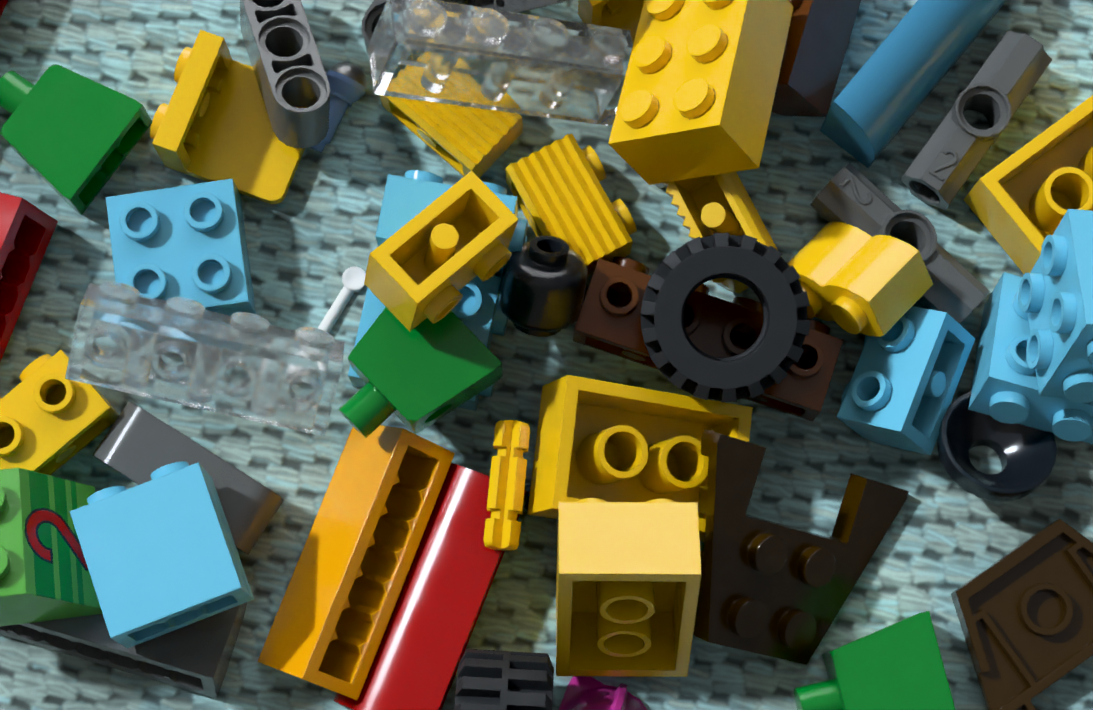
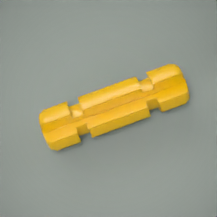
M500 420L495 424L493 449L497 450V456H492L487 499V511L491 512V518L485 519L483 538L485 547L493 550H516L520 542L521 522L517 521V514H522L527 470V459L523 458V453L528 452L530 440L529 424L522 421Z

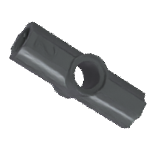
M1010 30L1006 31L901 177V181L909 188L912 195L928 206L933 205L943 210L948 208L1051 63L1052 58L1047 55L1041 43L1026 33L1019 34ZM975 110L982 113L987 118L989 129L981 130L972 127L966 121L964 111Z
M851 163L844 166L810 204L828 222L850 224L866 232L871 237L875 235L892 236L919 250L933 282V285L916 302L921 308L947 312L960 324L990 292L937 243L935 228L927 217L916 211L901 210Z

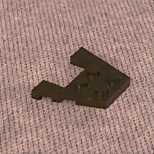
M704 429L701 438V454L709 457L707 486L699 487L698 512L706 514L705 548L703 551H700L701 581L693 635L709 643L807 665L904 505L909 491L851 473L831 537L746 514L766 448Z
M1061 519L1053 521L951 593L988 710H1036L1031 703L1032 698L1093 655V542Z

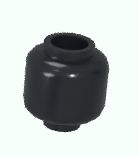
M553 236L535 237L530 242L524 243L522 251L511 252L510 259L503 266L499 304L502 313L513 325L525 334L536 337H548L557 334L562 329H566L576 322L582 309L588 269L584 259L573 249L569 248L565 241Z

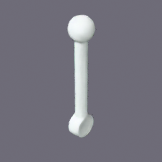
M355 266L344 271L342 275L344 287L301 356L292 359L288 363L287 374L292 380L301 382L310 377L312 372L310 363L354 292H359L366 286L364 284L366 273L362 268Z

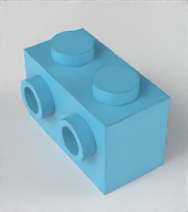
M912 306L884 336L874 337L865 335L864 348L852 379L844 388L837 418L867 440L931 456L939 436L941 421L952 402L975 338L947 312Z

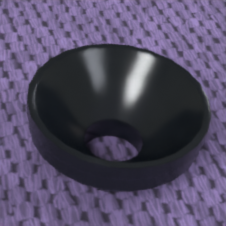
M971 391L958 397L949 406L944 415L937 438L939 458L953 481L967 492L979 498L1000 502L1021 499L1037 489L1050 475L1056 462L1057 447L1054 433L1018 423H1002L993 419L990 415L968 410ZM976 446H986L993 449L999 456L1002 466L1001 472L985 474L978 471L969 459V450Z

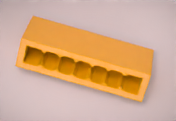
M380 425L367 438H364L352 427L257 662L358 700L455 455L454 452L403 428Z

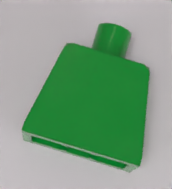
M57 64L48 67L35 85L13 70L8 71L0 78V107L11 114L2 126L0 134L16 153L76 212L82 215L151 126L152 120L146 109L135 99Z
M385 307L348 357L352 369L366 384L338 410L364 438H367L393 413L416 434L497 382L503 376L502 362L452 311L434 324L426 318L409 332L389 309Z
M929 611L910 616L822 654L829 680L794 688L797 710H956Z

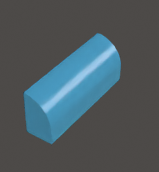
M918 0L833 101L820 131L869 168L1007 0Z

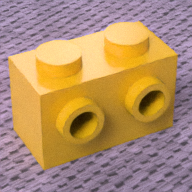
M471 170L369 254L364 284L409 332L426 318L434 324L444 318L460 302L463 295L459 290L476 276L484 282L495 275L507 263L512 255L508 247L519 219Z
M59 350L53 356L50 354L42 355L31 362L19 376L22 382L3 398L0 397V470L23 468L51 476L118 418L119 413L79 366L62 350Z

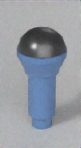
M339 62L333 65L326 73L330 85L329 129L326 137L319 144L310 147L317 152L322 153L325 145L331 142L347 107H351L366 92V75L355 64Z

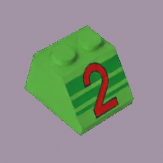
M23 468L0 470V627L102 614L70 511L88 505L87 498L96 492L94 486Z

